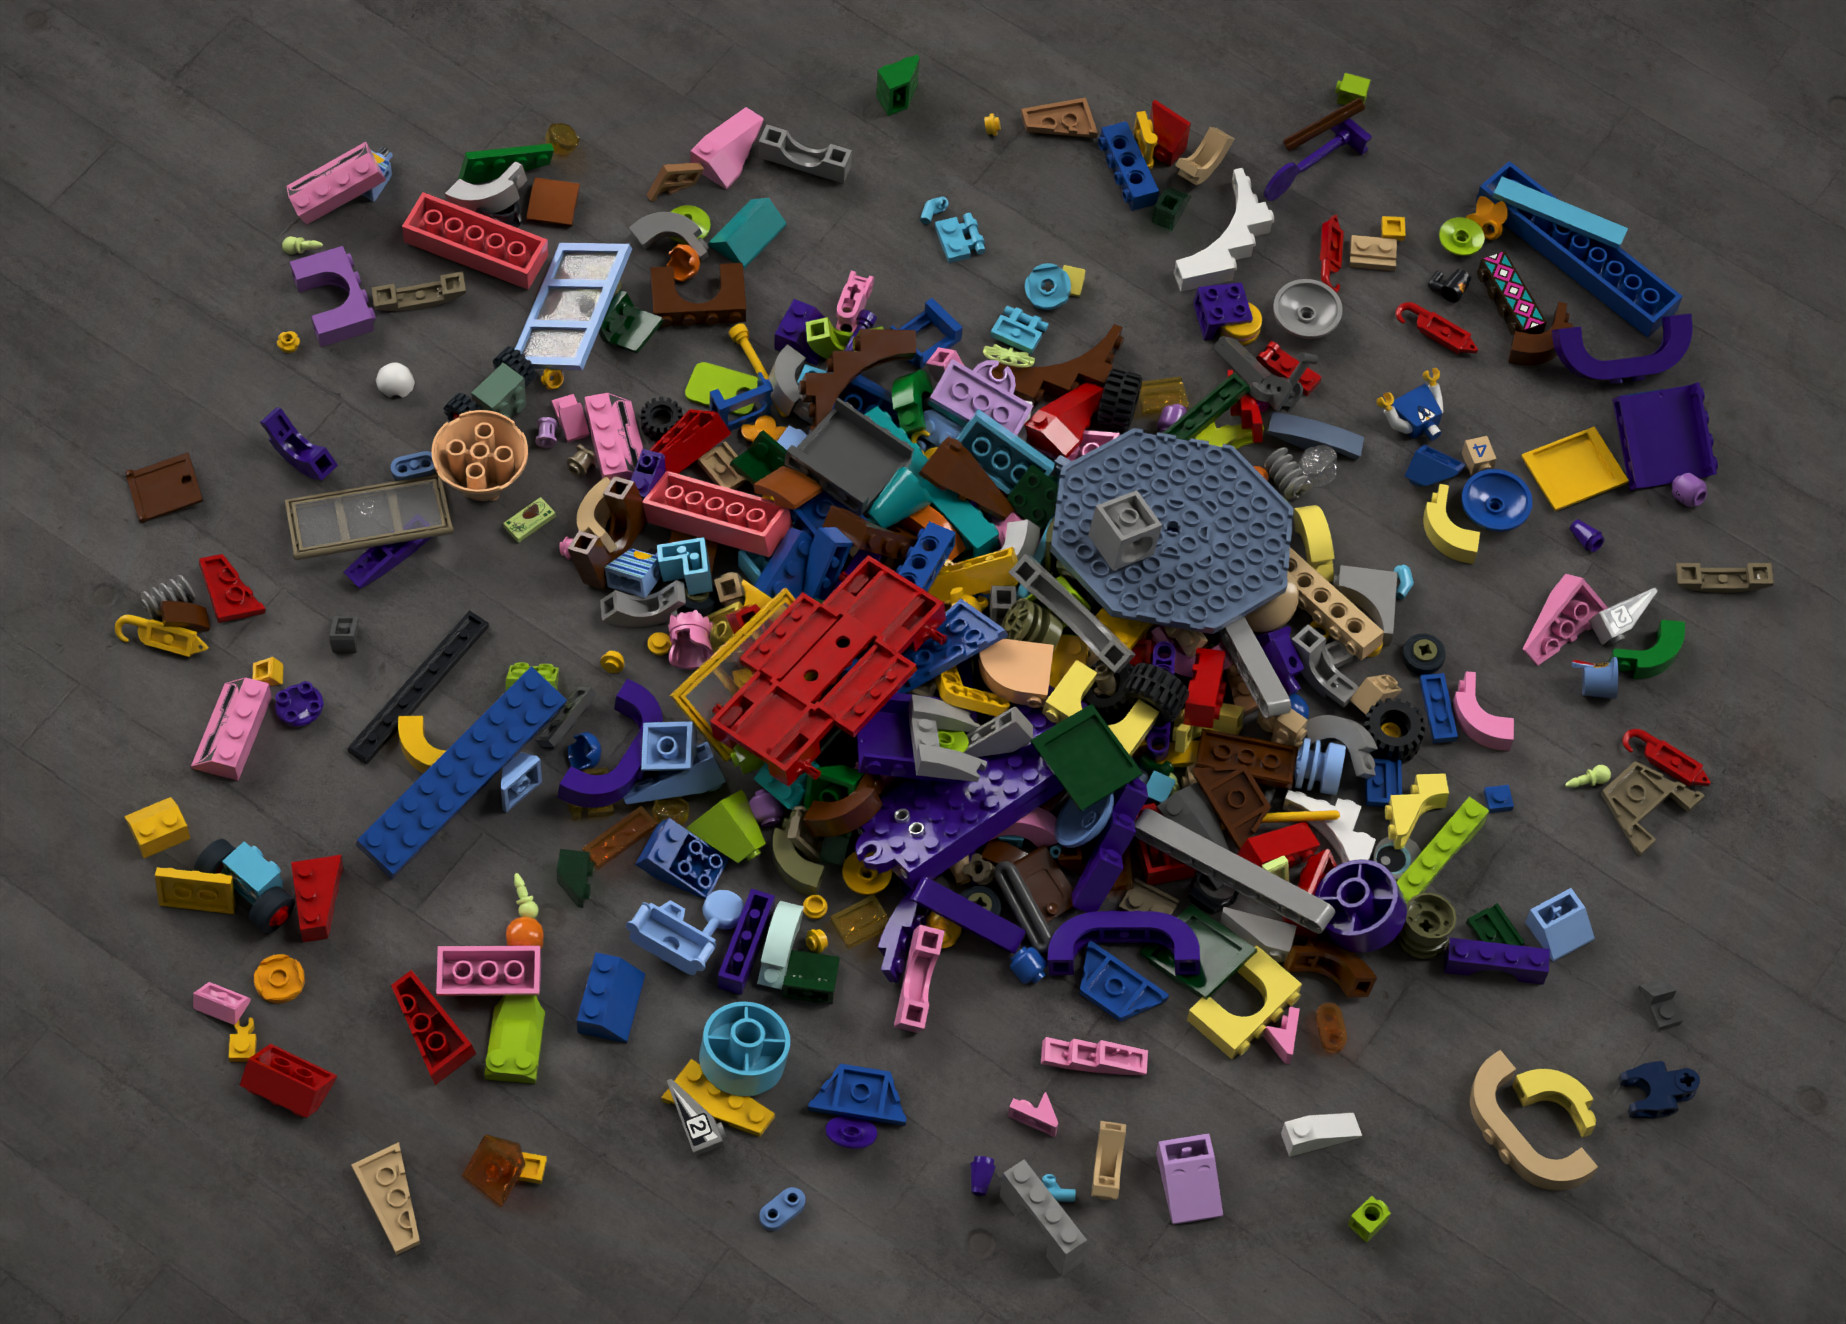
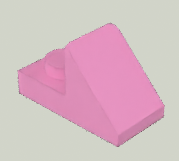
M574 394L551 401L552 408L567 443L590 436L582 405L577 403Z
M1294 1007L1289 1008L1287 1016H1282L1280 1028L1266 1026L1263 1035L1281 1060L1289 1065L1293 1055L1300 1010Z
M1046 1092L1037 1108L1026 1100L1019 1101L1013 1098L1009 1106L1008 1117L1055 1137L1058 1121Z

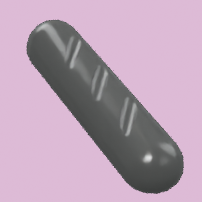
M1010 861L999 862L994 869V876L1022 929L1026 931L1025 934L1032 947L1039 953H1048L1049 943L1053 936L1051 929L1017 867Z

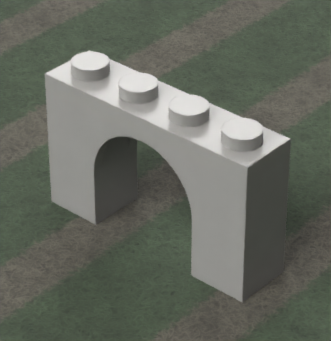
M1025 1159L1004 1172L999 1197L1014 1216L1027 1209L1035 1218L1047 1240L1046 1258L1062 1277L1080 1265L1083 1261L1087 1239Z

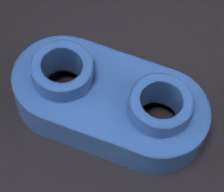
M429 451L401 456L394 459L391 463V474L397 481L430 476L436 472L432 461V452Z
M795 1187L782 1191L761 1209V1226L768 1231H777L804 1210V1193ZM795 1197L797 1198V1201L790 1202L788 1201V1198ZM774 1212L777 1214V1217L770 1218L768 1214Z

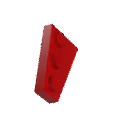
M223 554L199 558L201 573L218 623L265 614L266 608L264 605L257 601L253 596V591L249 586H245L239 578L237 571Z

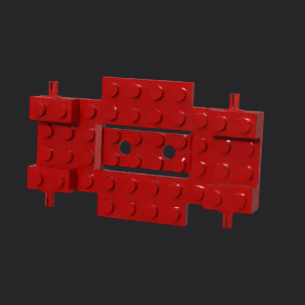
M869 555L850 575L846 572L840 574L838 580L842 583L822 604L802 592L739 658L740 664L755 674L723 707L720 704H716V707L714 706L712 709V713L716 714L710 720L713 737L731 749L737 744L767 763L770 775L788 787L803 773L814 780L820 777L821 771L813 767L811 763L821 753L820 740L834 726L855 737L917 671V665L901 655L907 648L916 652L930 638L940 645H943V642L945 643L947 639L946 635L937 631V628L946 620L944 602ZM840 639H848L850 641L849 646L845 648L838 647L836 643ZM872 640H875V644L865 653V655L832 688V690L820 702H818L824 690L829 685L834 684L837 680V677L841 674V672L845 668L850 667L853 663V660L857 657V655L861 651L866 650L869 646V643ZM809 672L818 674V678L812 682L805 680L804 677Z

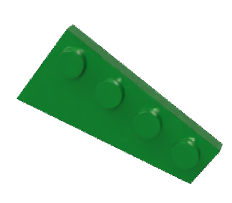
M552 143L466 152L458 180L461 179L474 185L497 179L514 162L522 164L524 171L550 165L554 148Z

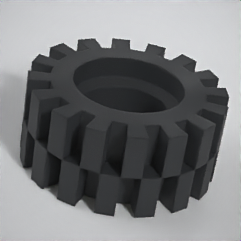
M659 397V401L653 398L651 399L652 404L647 401L645 407L641 409V429L645 436L649 434L650 440L656 437V442H658L683 417L681 406L678 407L676 401L671 403V398L668 397L666 401H664L663 397ZM658 415H667L671 418V421L667 424H657L653 421V418Z

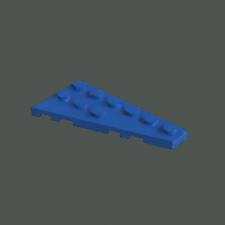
M960 599L945 612L946 620L937 628V631L947 636L943 645L930 638L916 652L907 648L901 654L917 665V671L896 693L906 694L1009 635L1004 628L963 599Z

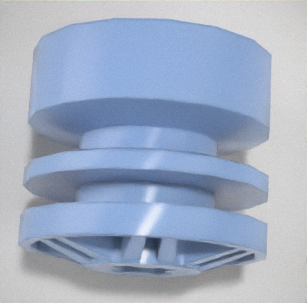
M1304 738L1303 744L1297 753L1294 771L1295 788L1301 789L1303 779H1308L1307 790L1311 791L1314 782L1320 781V793L1336 796L1344 763L1346 745L1329 743L1324 753L1321 752L1320 740H1316L1314 750H1309L1311 739Z

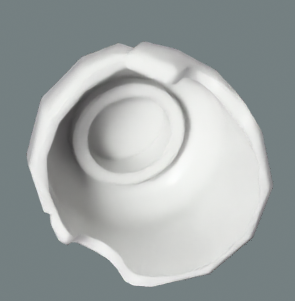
M389 363L382 367L376 378L378 389L390 398L393 395H399L402 398L406 397L413 390L415 384L410 370L400 363Z

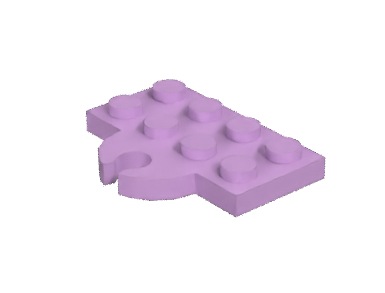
M952 359L929 398V401L967 423L977 409H979L1016 436L1033 408V405L1013 394L1016 387L1015 377L1008 366L1003 371L1002 379H996L992 376L991 371L996 369L999 361L986 360L978 364L972 371Z

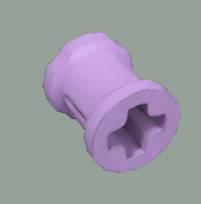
M551 417L539 418L537 420L539 431L538 436L535 438V443L542 448H552L556 445L555 430L558 427L557 420Z

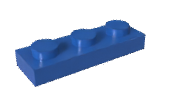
M1445 674L1421 675L1419 682L1432 743L1457 741L1458 734Z

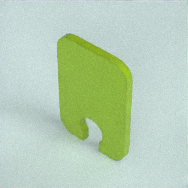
M701 362L693 370L685 390V396L690 402L710 407L711 391L719 389L724 400L736 396L740 390L749 391L757 388L758 378ZM755 403L729 413L746 416L751 414Z

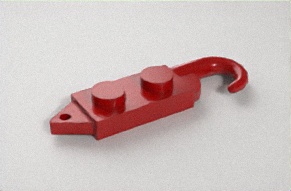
M1334 215L1327 222L1322 223L1320 261L1322 262L1321 281L1338 293L1340 284H1336L1335 288L1331 285L1330 273L1334 274L1341 269L1344 231L1340 229L1337 215Z
M1405 302L1397 307L1395 311L1396 318L1402 324L1405 323V320L1402 318L1401 313L1409 310L1418 315L1416 325L1422 334L1456 354L1460 352L1477 354L1478 348L1471 339V333L1432 311L1431 313L1415 303Z
M1631 729L1623 735L1622 743L1628 752H1633L1629 745V739L1632 737L1639 738L1647 743L1645 757L1648 759V762L1688 787L1690 785H1710L1711 782L1702 769L1704 765L1664 740L1660 741L1641 729Z

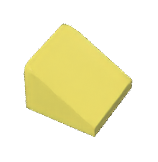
M1064 265L1063 271L1068 274L1071 282L1070 295L1080 297L1086 270Z

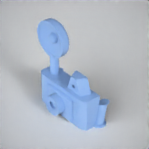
M728 890L712 892L706 897L702 907L703 915L708 924L701 932L683 921L685 908L670 900L660 907L652 903L643 902L633 919L626 923V928L631 932L630 940L636 945L683 972L695 975L697 971H704L706 968L705 963L716 948V940L711 937L716 928L732 929L737 927L745 904L734 892Z

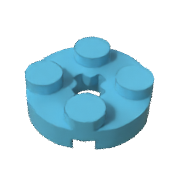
M1046 263L1036 266L1025 280V292L1029 301L1035 308L1042 310H1053L1066 304L1071 293V282L1068 274L1055 264ZM1045 282H1050L1051 285H1054L1050 292L1042 290V287L1046 285Z

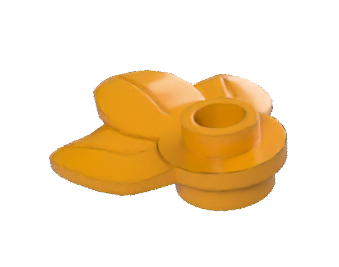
M1480 196L1476 204V213L1469 214L1466 218L1475 221L1482 228L1486 239L1495 240L1502 234V224L1507 220L1508 215L1507 207L1504 201L1494 205L1487 197ZM1490 225H1493L1494 232L1490 230Z
M764 415L755 421V425L743 424L741 426V433L744 439L753 443L757 435L764 430L774 440L778 441L787 427H776L774 418Z

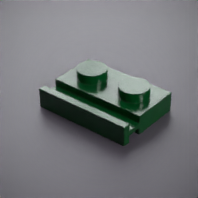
M1498 903L1467 918L1466 924L1478 941L1524 946L1525 944Z

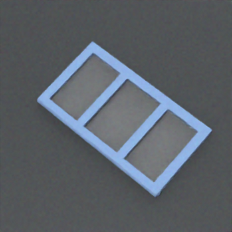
M559 243L515 347V350L518 349L520 354H524L525 358L532 362L530 365H533L535 369H584L632 251L630 244Z

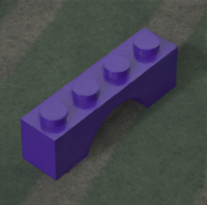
M1449 938L1445 949L1444 973L1469 976L1477 971L1498 970L1512 974L1517 978L1518 982L1544 985L1549 973L1550 949Z

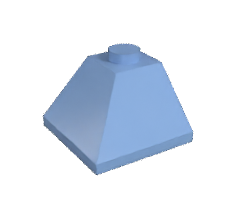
M693 722L643 723L641 770H691L697 755L698 733Z
M520 752L503 767L501 797L504 812L507 813L542 783L541 760L539 757Z

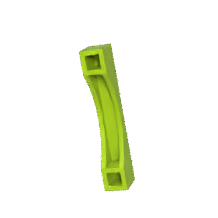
M1470 796L1397 880V884L1405 897L1406 904L1412 897L1425 892L1448 861L1466 843L1471 841L1485 824L1489 810Z

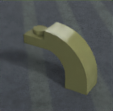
M792 810L790 818L785 817L782 829L775 828L773 862L777 873L789 887L807 896L817 895L824 878V866L803 859L796 852L794 844L787 839L792 816L796 815V812Z

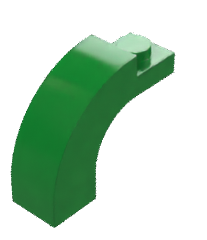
M924 370L900 376L893 382V409L897 411L900 427L907 435L926 429L922 400L930 397L933 389L930 374Z
M1661 620L1656 631L1657 644L1654 647L1643 651L1613 648L1609 662L1612 657H1617L1618 671L1632 670L1633 679H1646L1663 673L1674 663L1685 637V622Z

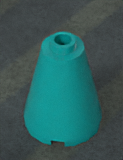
M901 467L895 472L867 511V520L886 529L928 507L933 502V499L925 487L922 489L918 482L920 480L907 468Z

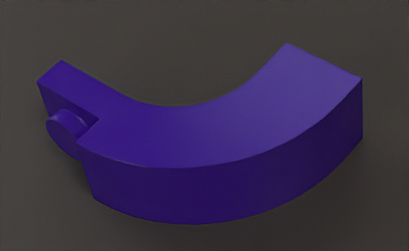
M276 407L260 421L270 436L269 442L289 464L302 474L322 481L338 466L326 447L316 446L306 440L296 430L281 408Z

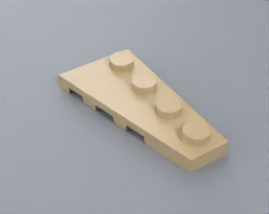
M399 1142L351 1164L396 1256L419 1245L420 1240Z

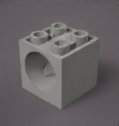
M1136 490L1096 505L1088 536L1114 571L1153 556L1162 524Z

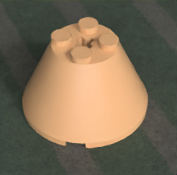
M487 410L465 412L459 414V417L450 423L446 422L437 432L432 444V461L440 478L449 486L461 492L465 497L476 501L497 500L500 494L521 475L528 459L526 437L515 425V422L505 415Z

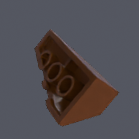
M950 436L940 444L919 472L920 476L943 491H946L948 488L958 493L959 499L963 501L966 499L976 502L979 509L1003 521L1014 511L1013 506L969 450L963 447L960 441L952 439Z

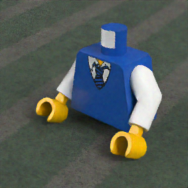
M1432 368L1433 378L1429 376L1428 370L1424 371L1423 379L1429 382L1428 386L1425 383L1395 400L1390 392L1383 394L1386 402L1383 397L1377 398L1376 403L1379 407L1385 408L1384 414L1391 428L1408 434L1411 438H1417L1425 433L1431 441L1436 440L1442 434V431L1437 427L1443 414L1440 385L1436 383V380L1440 377V371L1437 368Z

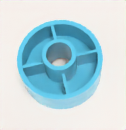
M734 1002L719 1008L709 1017L703 1032L699 1062L704 1075L715 1087L732 1095L754 1096L770 1090L778 1083L785 1070L790 1048L788 1028L777 1013L758 1003Z

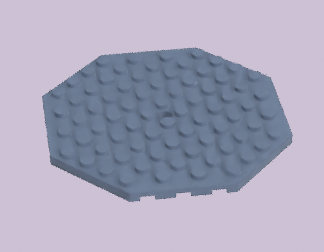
M1133 428L1061 467L1050 552L1110 616L1214 634L1286 592L1294 508L1232 445L1223 444L1220 447L1209 445V441L1193 438L1186 441L1176 439V435L1157 432V435L1143 433L1142 429ZM1137 490L1162 524L1155 553L1153 556L1113 571L1088 536L1095 507ZM1167 528H1176L1179 532H1167Z

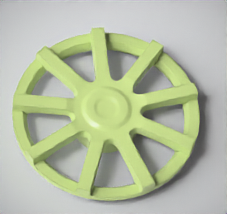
M994 344L993 347L985 346L983 354L987 358L999 361V363L1022 368L1034 365L1035 358L1029 357L1028 352L1014 351V347L1006 349Z

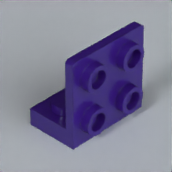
M1242 283L1198 287L1193 305L1204 340H1212L1219 326L1252 322L1253 317Z

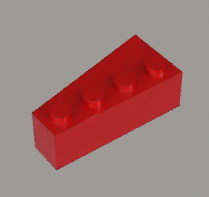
M412 970L391 985L435 1085L476 1055L470 1041Z

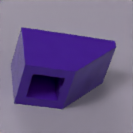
M642 449L631 481L635 482L642 500L646 498L665 473V455Z

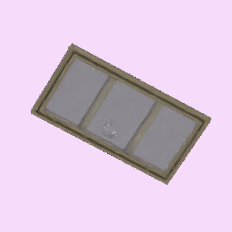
M438 474L285 500L295 560L453 534L454 531L443 482Z

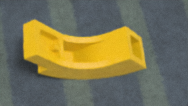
M398 716V732L402 752L407 761L416 770L424 774L447 750L434 748L426 741L424 737L425 726L423 716Z

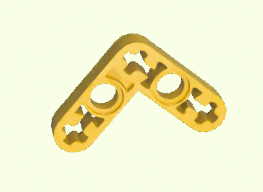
M956 666L934 677L941 699L949 705L996 717L1008 711L1010 707L1009 701L1000 698L996 694L963 686Z

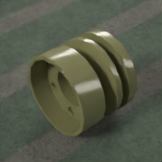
M1021 598L1007 611L1001 627L1009 635L1004 639L1054 645L1055 649L1062 634L1063 621L1054 612L1046 608L1041 609V606Z
M1420 893L1412 897L1407 903V916L1404 926L1397 935L1398 943L1402 949L1411 956L1420 959H1430L1440 955L1447 946L1457 919L1455 909L1451 903L1441 895L1434 893Z

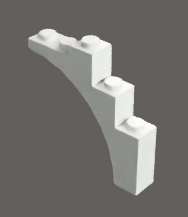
M1243 168L1235 169L1233 172L1232 187L1235 194L1236 212L1228 228L1220 238L1206 249L1192 256L1176 260L1174 276L1181 292L1202 286L1233 281L1234 271L1237 270L1236 260L1252 256L1253 247L1256 246L1254 236L1270 233L1271 225L1274 223L1273 212L1268 210L1266 202L1258 203L1257 195L1253 194L1251 190L1250 178L1245 175Z
M1288 790L1283 805V810L1287 812L1339 811L1340 818L1337 820L1306 822L1314 826L1331 843L1340 856L1342 863L1351 860L1370 859L1376 839L1366 833L1353 831L1361 806L1356 805L1351 800L1339 798L1336 805L1333 806L1325 800H1316L1307 797L1302 792Z

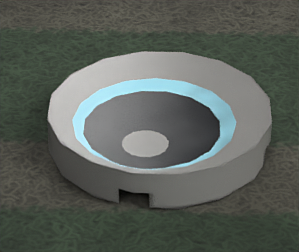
M1388 836L1382 839L1376 846L1373 861L1385 866L1397 882L1422 851L1417 843L1410 838L1403 849H1394L1393 840H1389Z

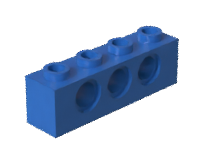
M1127 121L1102 127L1100 137L1098 138V145L1100 150H1104L1108 167L1114 171V179L1117 186L1120 185L1124 202L1129 204L1132 211L1156 205L1159 195L1158 187Z

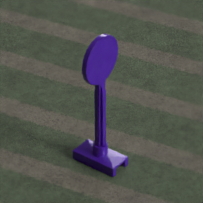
M1351 118L1334 126L1331 130L1336 134L1335 138L1302 160L1298 165L1292 162L1279 169L1264 190V197L1268 201L1279 198L1291 186L1299 173L1306 171L1339 146L1349 144L1359 154L1363 155L1368 151L1366 143L1371 140L1372 136Z

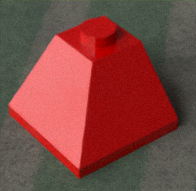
M1154 100L1151 106L1150 119L1153 125L1152 133L1157 135L1158 140L1154 147L1153 155L1159 161L1171 167L1187 150L1191 123L1157 100Z

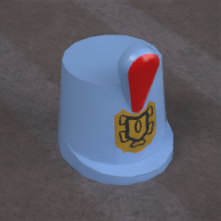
M1612 657L1610 662L1592 664L1580 660L1572 661V667L1582 668L1583 696L1617 698V657Z

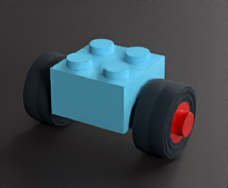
M218 839L208 845L197 858L194 871L211 874L221 873L233 877L234 890L253 905L249 913L250 922L261 932L269 934L275 931L291 915L295 906V900L283 889L280 868L273 861L268 862L265 860L262 852L256 846L250 847L244 841L235 848L227 840Z

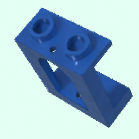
M933 298L925 302V310L898 329L916 330V333L933 323L946 336L923 353L916 348L917 353L914 358L907 361L915 364L919 369L926 366V362L938 347L949 349L962 339L963 327ZM893 325L890 327V330H897Z
M759 372L757 388L724 400L719 389L710 392V411L718 412L730 431L741 427L743 424L755 422L761 416H770L771 405H773L771 392H773L772 384L769 379L765 380L762 373ZM757 401L760 402L761 409L728 422L729 412Z

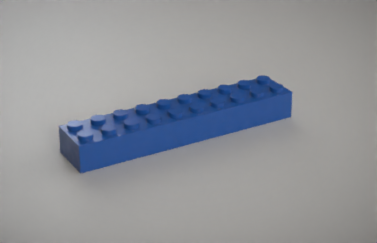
M1509 161L1480 186L1476 203L1480 196L1487 197L1494 205L1500 202V200L1493 198V193L1501 177L1515 181L1553 198L1556 197ZM1505 203L1508 215L1507 220L1503 224L1647 338L1662 326V317L1673 316L1678 311L1683 296L1622 248L1618 250Z
M531 666L357 839L356 846L392 880L565 707L567 699Z

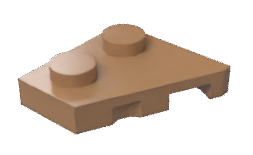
M701 163L663 165L647 193L650 202L657 200V195L667 191L671 195L681 189L695 185L704 170Z

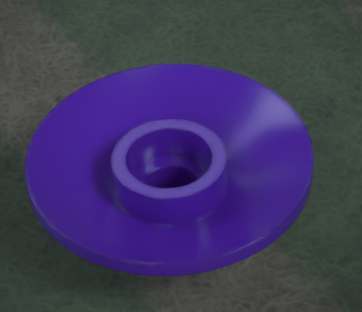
M839 1116L830 1120L826 1125L827 1137L833 1143L845 1148H864L873 1144L877 1138V1130L868 1120Z

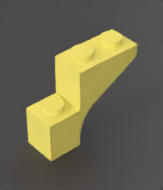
M1446 774L1416 775L1415 783L1410 787V794L1390 796L1389 805H1385V819L1390 821L1388 836L1389 840H1393L1394 849H1403L1419 817L1423 813L1436 808H1446L1449 796Z

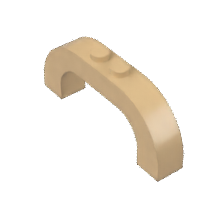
M1501 1050L1490 1056L1480 1067L1470 1092V1108L1477 1126L1483 1132L1484 1139L1490 1145L1493 1144L1498 1150L1501 1160L1505 1164H1509L1528 1183L1547 1190H1569L1582 1185L1594 1177L1598 1166L1582 1147L1570 1156L1558 1160L1545 1158L1532 1148L1496 1102V1090L1513 1078L1516 1068Z

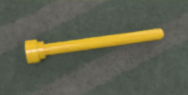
M741 323L733 326L729 330V335L733 342L741 345L757 375L761 372L765 380L769 379L768 373L749 342V331L745 324ZM773 401L780 415L782 417H787Z
M1337 810L1267 813L1261 823L1337 820L1340 818V813ZM1221 822L1222 830H1226Z

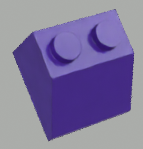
M793 299L775 332L774 349L781 352L788 344L806 358V362L817 366L822 356L815 353L807 342L806 322L825 317L816 307Z

